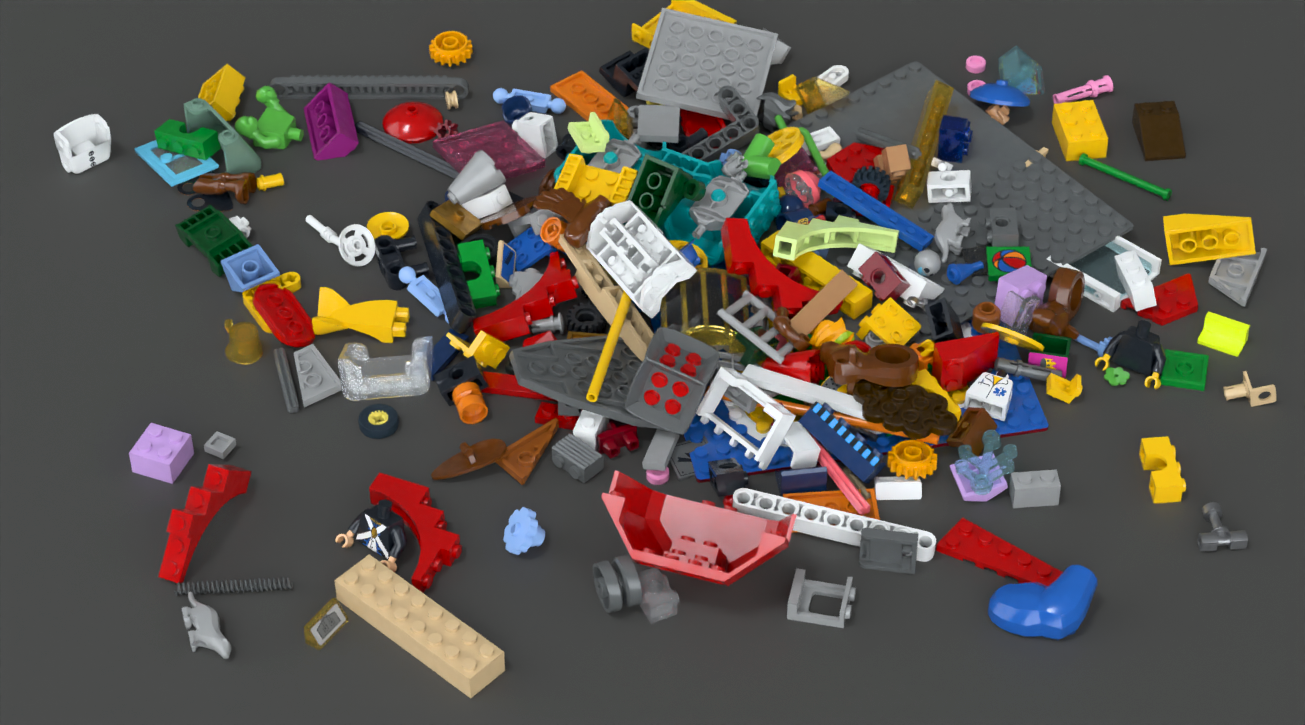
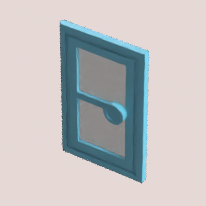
M156 140L134 148L135 152L171 187L219 167L211 157L207 160H202L159 149Z

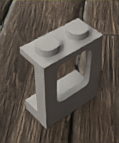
M532 206L528 214L509 222L508 225L514 238H516L531 226L535 235L540 234L543 223L550 217H557L563 221L566 219L550 210L537 209Z
M796 568L787 605V619L844 628L845 620L851 617L852 605H849V603L855 600L856 587H852L853 577H848L846 586L807 580L805 579L806 570ZM822 595L843 599L840 616L811 613L809 607L812 596Z

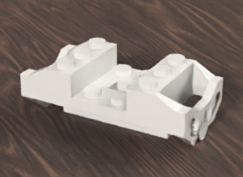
M628 200L605 208L602 213L596 216V219L591 223L586 248L636 305L650 318H653L660 311L661 300L677 282L690 279L697 270L686 256L669 242L660 228L638 206Z

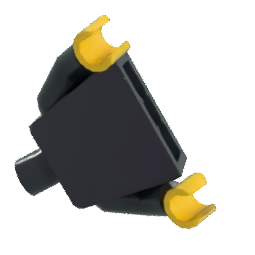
M1140 320L1137 327L1130 326L1127 331L1119 332L1110 340L1103 352L1104 356L1095 361V366L1097 367L1099 362L1104 360L1106 365L1103 371H1105L1110 366L1109 359L1112 358V362L1149 376L1145 380L1146 387L1149 388L1151 381L1155 380L1154 389H1158L1161 386V381L1158 377L1162 375L1166 363V355L1163 346L1160 344L1159 335L1150 332L1151 323L1146 320Z

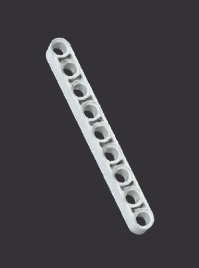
M747 488L737 489L733 494L732 507L737 508L739 513L776 521L789 516L785 513H790V515L796 514L793 531L859 547L861 530L863 528L919 534L917 561H930L935 553L936 538L927 531ZM912 551L911 553H903V556L912 557Z

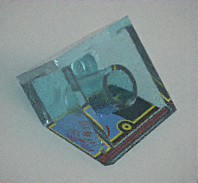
M1017 45L998 58L1000 80L1009 81L1008 85L1020 89L1025 95H1042L1045 93L1042 67Z

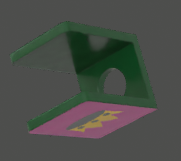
M1033 333L1032 339L1042 344L1045 348L1043 351L1030 350L1028 364L1061 370L1062 378H1066L1072 338Z

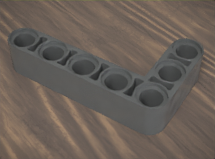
M723 86L718 92L719 106L732 123L685 150L682 154L693 158L702 157L699 160L705 162L719 160L721 153L726 154L728 149L738 150L750 143L756 134H760L757 116L734 87Z

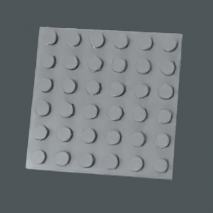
M662 8L636 99L680 107V109L729 120L719 106L718 92L723 86H732L757 116L761 100L756 98L763 95L778 34Z

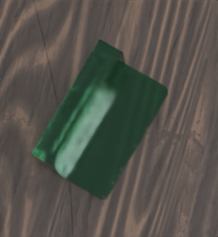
M762 326L750 329L759 337L767 332ZM741 333L736 334L735 339L746 347L739 361L742 365L747 367L748 364L753 365L769 357ZM774 337L767 344L776 349L780 341Z

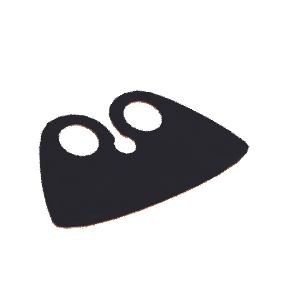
M199 176L178 184V191L184 195L195 194L194 190L186 192L182 187L188 183L194 184ZM228 191L222 195H195L187 200V206L195 211L203 210L208 205L220 211H231L233 209V203ZM197 198H201L205 201V203L199 207H195L192 205V201Z

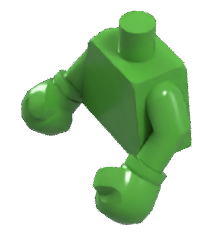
M263 86L256 92V100L267 106L258 122L252 116L240 117L235 122V130L238 134L250 140L253 139L254 146L263 147L264 149H285L291 140L302 141L304 136V130L296 128L295 117L290 115L279 104L277 94L271 86Z

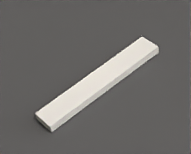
M748 364L741 374L757 387L811 404L817 401L823 405L826 402L837 412L865 420L862 416V404L858 403L851 395Z

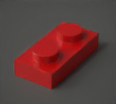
M541 401L535 415V423L544 425L557 418L559 428L574 430L579 416L558 415V404Z

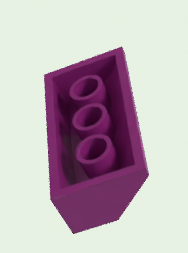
M329 82L303 108L313 156L317 161L346 157L359 144L348 94Z

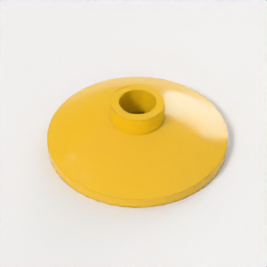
M383 212L373 216L368 221L367 229L371 232L374 239L381 235H388L397 240L406 235L409 230V223L399 213Z

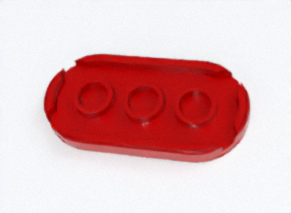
M263 284L259 286L253 295V305L275 337L282 343L292 347H306L312 344L316 335L313 331L312 320L294 294L287 288H278L279 285Z

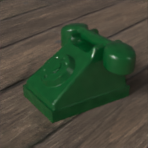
M645 154L627 201H632L660 228L682 199L687 198L696 202L700 201L705 196L706 186L702 181L693 179V176L683 171V169Z

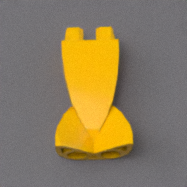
M320 287L318 316L312 318V325L316 335H324L350 328L368 334L383 343H393L394 337L406 336L407 327L406 323L403 322H409L410 314L409 308L398 307L397 301L375 300L350 305L334 290Z

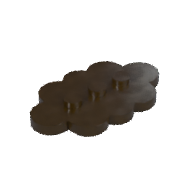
M863 381L855 385L853 389V398L862 404V416L864 419L872 423H882L883 427L888 431H903L910 438L923 439L931 433L941 436L950 435L957 429L958 420L955 414L948 411L947 399L940 394H928L922 386L888 387Z

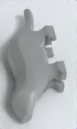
M952 203L942 207V221L934 234L935 243L943 254L941 258L942 263L946 262L949 251L960 256L963 249L961 247L964 237L968 238L970 233V227L967 226L971 224V218L962 220L955 213Z
M189 592L188 598L192 608L183 607L182 613L186 630L190 629L192 624L196 628V631H188L192 652H196L197 647L200 646L214 650L222 658L228 659L232 648L228 639L220 632V618L217 612L212 607L198 602L194 598L193 593Z

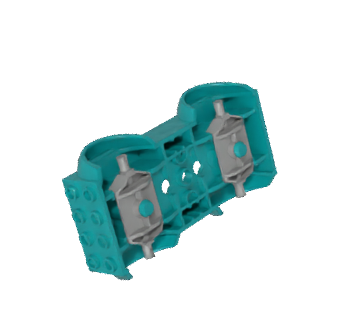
M601 120L604 128L609 133V142L606 144L605 152L581 153L576 145L572 152L569 153L583 156L585 165L616 173H621L623 166L639 171L645 154L677 166L692 175L693 179L702 181L706 186L705 196L697 202L687 198L682 199L660 227V230L669 241L680 240L690 242L695 239L692 244H695L704 251L708 259V267L725 262L721 228L726 218L747 219L751 234L756 244H758L762 234L769 229L771 222L781 212L779 190L774 176L770 175L767 188L751 186L743 182L745 177H747V173L744 170L743 172L742 170L739 171L736 177L725 176L721 170L723 164L719 160L705 162L667 149L666 142L664 141L660 151L644 149L636 145L638 140H640L638 134L635 135L633 133L628 140L618 131L611 120ZM569 154L566 156L564 162L560 165V167L556 168L554 172L555 183L557 182L561 174V171L565 165V162Z

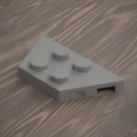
M1260 248V252H1256V254L1217 259L1209 276L1208 283L1245 307L1266 257L1267 249Z

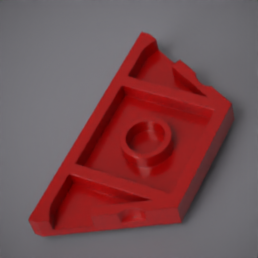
M854 142L829 157L826 161V166L829 171L834 172L852 184L854 174L859 168L862 170L864 166L867 169L869 166H873V169H875L873 159L877 155H882L884 148Z
M1188 273L1153 287L1157 305L1139 310L1138 316L1150 319L1152 322L1163 326L1197 312L1198 302L1191 275ZM1129 297L1121 300L1120 307L1126 310L1128 307L1134 309Z

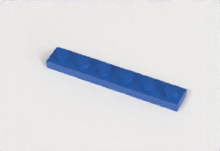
M829 171L819 180L818 187L875 222L878 226L899 230L898 238L918 251H923L932 243L934 239L932 234L834 172Z

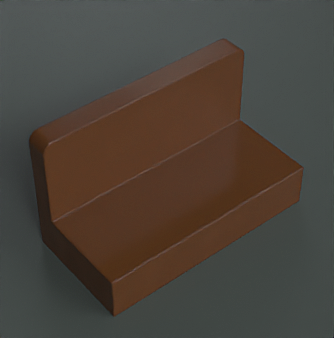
M968 407L957 423L956 431L949 435L946 442L950 447L964 448L972 459L976 458L993 435L997 424L985 408Z

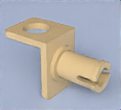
M1243 371V383L1223 387L1226 401L1246 396L1251 407L1276 402L1275 385L1252 389L1246 371ZM1262 392L1271 393L1270 396L1265 399L1259 398V395Z

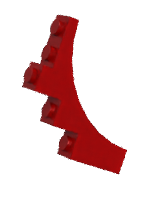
M725 219L721 228L727 273L736 275L748 274L751 294L761 298L772 297L774 311H777L779 307L787 308L789 311L788 318L791 320L820 291L810 289L793 281L769 262L758 248L751 234L747 219ZM843 300L828 315L837 314L843 304Z
M558 251L550 253V262L546 272L528 292L503 308L475 318L473 328L476 337L481 330L502 342L530 334L529 325L533 324L532 321L553 316V307L556 306V303L576 298V289L579 288V283L576 276L572 277L565 258H560Z
M208 464L203 486L190 487L185 509H172L166 531L170 535L158 577L176 583H183L189 563L203 532L224 504L235 496L246 493L252 471L233 465Z
M379 472L369 487L371 504L377 505L380 500L391 501V511L403 518L404 523L416 537L421 552L411 581L415 588L424 593L426 588L429 589L431 587L433 577L437 572L441 571L443 565L451 567L454 560L460 557L462 546L460 545L459 535L445 531L447 522L445 521L444 511L431 507L432 498H430L429 487Z

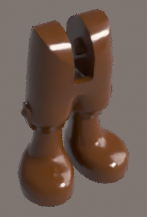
M227 172L204 173L199 176L193 185L194 192L205 195H222L227 191L234 192L236 200L240 204H247L249 193H255L257 188L256 176L251 172L230 174Z

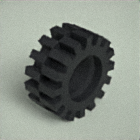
M581 302L579 303L580 306L575 304L573 309L570 308L566 315L568 331L605 333L606 319L594 304L593 306L591 305V302H587V305ZM588 320V321H592V322L583 323V322H581V321Z

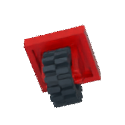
M864 166L862 170L859 168L854 174L852 184L890 208L894 195V186L891 185L890 176L888 174L885 175L886 171L884 170L880 172L879 167H876V170L873 169V166H869L868 169ZM856 211V216H863Z

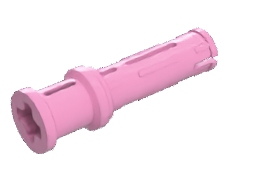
M1108 75L1096 81L1089 80L1086 85L1054 94L1053 102L1054 104L1073 102L1088 96L1095 98L1098 94L1104 92L1111 93L1113 92V82ZM1079 93L1078 95L1067 97L1068 95Z

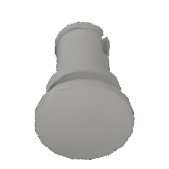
M561 312L558 313V317L550 316V318L532 321L533 324H531L532 334L549 330L552 333H555L556 330H560L561 334L564 333V319Z

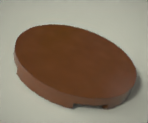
M537 196L522 199L510 204L497 213L488 215L480 221L483 230L492 229L494 224L497 226L507 224L528 214Z

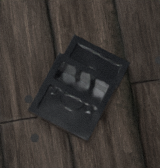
M644 48L635 54L628 51L602 65L599 73L625 98L638 91L649 50Z

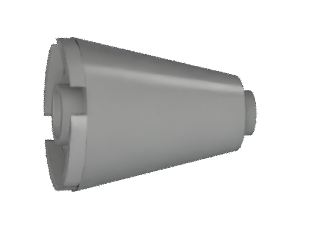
M479 150L448 187L449 193L447 197L454 205L456 203L462 205L503 185L506 179L501 170H497L494 166L495 162L484 151Z

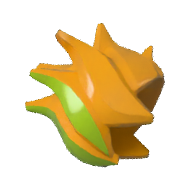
M842 317L836 322L824 320L809 333L813 335L809 341L812 349L820 350L822 344L828 341L844 345L849 341L855 340L854 332L846 330Z

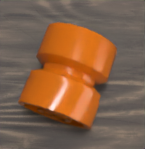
M557 217L548 218L541 227V239L545 243L566 253L558 241L560 234H564L568 223Z
M465 382L453 390L452 398L462 422L476 424L487 416L488 408L480 387L476 383Z

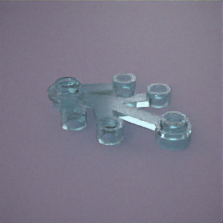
M987 430L982 437L984 447L982 460L972 453L970 445H961L958 448L961 459L955 462L956 473L962 474L969 479L971 489L978 495L988 494L992 490L995 480L1015 470L1014 461L1011 459L1017 457L1018 452L1014 444L1005 445L1003 453L992 459L994 450L1001 446L1000 435L995 430ZM968 462L979 469V475L969 469ZM1000 465L1001 468L989 474L990 470Z

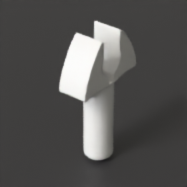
M932 157L929 165L937 167L940 171H951L953 167L952 164L936 157Z

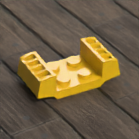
M569 154L554 189L563 187L568 192H572L580 201L585 198L587 203L597 198L598 195H602L613 206L614 204L627 201L638 171L623 166L621 173H616L585 165L583 156Z

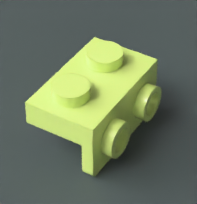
M590 112L588 122H569L568 131L581 153L605 152L606 144L609 142V133L595 112Z

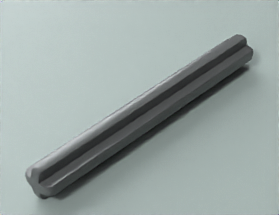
M858 128V131L854 133L857 139L884 149L886 147L906 144L909 158L915 160L922 155L918 147L864 128Z

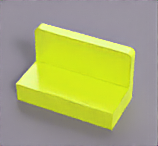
M1208 311L1197 343L1238 357L1247 342L1250 325Z

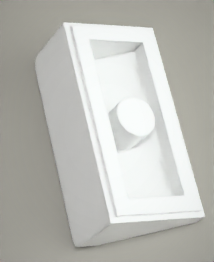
M905 476L874 478L876 500H913L922 498V482L919 476L917 480H914L913 477L905 479Z

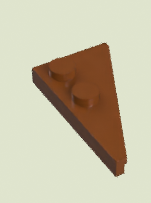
M552 419L509 445L506 453L495 462L521 485L525 484L559 428L558 419Z

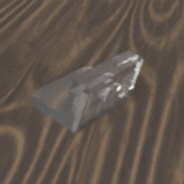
M1009 291L1000 310V326L1026 335L1033 319V311L1037 309L1041 299L1035 295L1023 298L1014 291Z

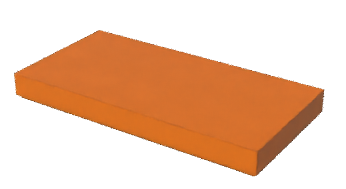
M582 70L550 86V91L555 96L563 99L570 108L586 121H589L590 112H595L600 120H611L614 123L627 117L629 107Z
M874 488L866 489L871 495V498L866 500L870 505V512L864 515H860L841 490L783 494L785 498L880 520Z

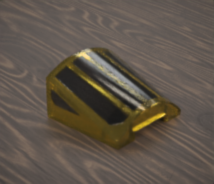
M696 268L697 271L690 279L677 282L662 298L660 327L676 330L707 345H728L729 353L751 352V341L717 314L720 309H727L742 297L743 292L747 290L746 277L727 273V270ZM748 304L732 315L741 323L749 319Z

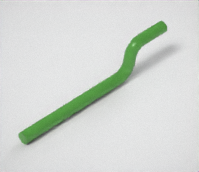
M775 116L774 120L779 130L786 128L787 126L782 116ZM798 127L804 136V141L822 177L825 176L829 170L810 132L806 128Z

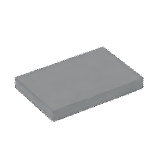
M639 105L637 134L640 136V140L638 142L663 143L664 141L666 143H678L680 107Z

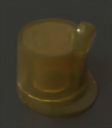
M231 319L225 320L224 327L229 334V344L225 349L226 357L238 364L247 365L258 361L263 355V348L257 327L250 322H240L233 325Z

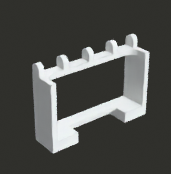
M720 367L696 412L697 415L702 416L700 422L703 424H707L709 420L716 424L714 433L720 435L724 430L732 436L729 442L732 447L737 446L738 443L747 448L746 458L751 459L755 454L754 459L760 462L759 468L762 470L768 467L796 417L736 370ZM729 385L739 387L765 407L763 411L776 420L760 449L714 414Z

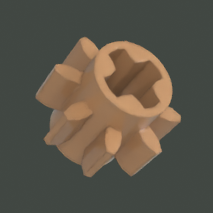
M992 104L985 111L991 118H994L1002 125L1010 119L1008 116L1010 110L1006 105Z

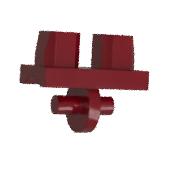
M613 422L607 423V430L597 435L599 443L598 452L600 454L606 453L609 458L618 456L621 447L626 446L630 451L639 448L637 426L627 424L616 427Z

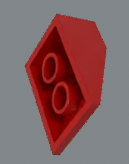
M994 332L934 343L932 376L936 378L941 388L947 392L961 390L967 386V382L980 377L989 368L993 369L998 355L999 333Z

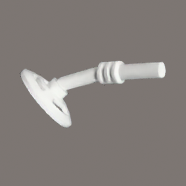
M312 215L306 217L305 221L316 229L324 240L339 247L341 256L348 264L359 267L368 264L375 254V241L371 232L366 227L359 224L349 225L342 230L338 237L336 232L328 226L325 227ZM351 230H355L353 236H350L348 238L345 237L346 233H348ZM362 234L364 235V237H365L366 240H367L368 248H366L365 240H364L363 237L361 236ZM366 255L363 260L355 261L356 256Z

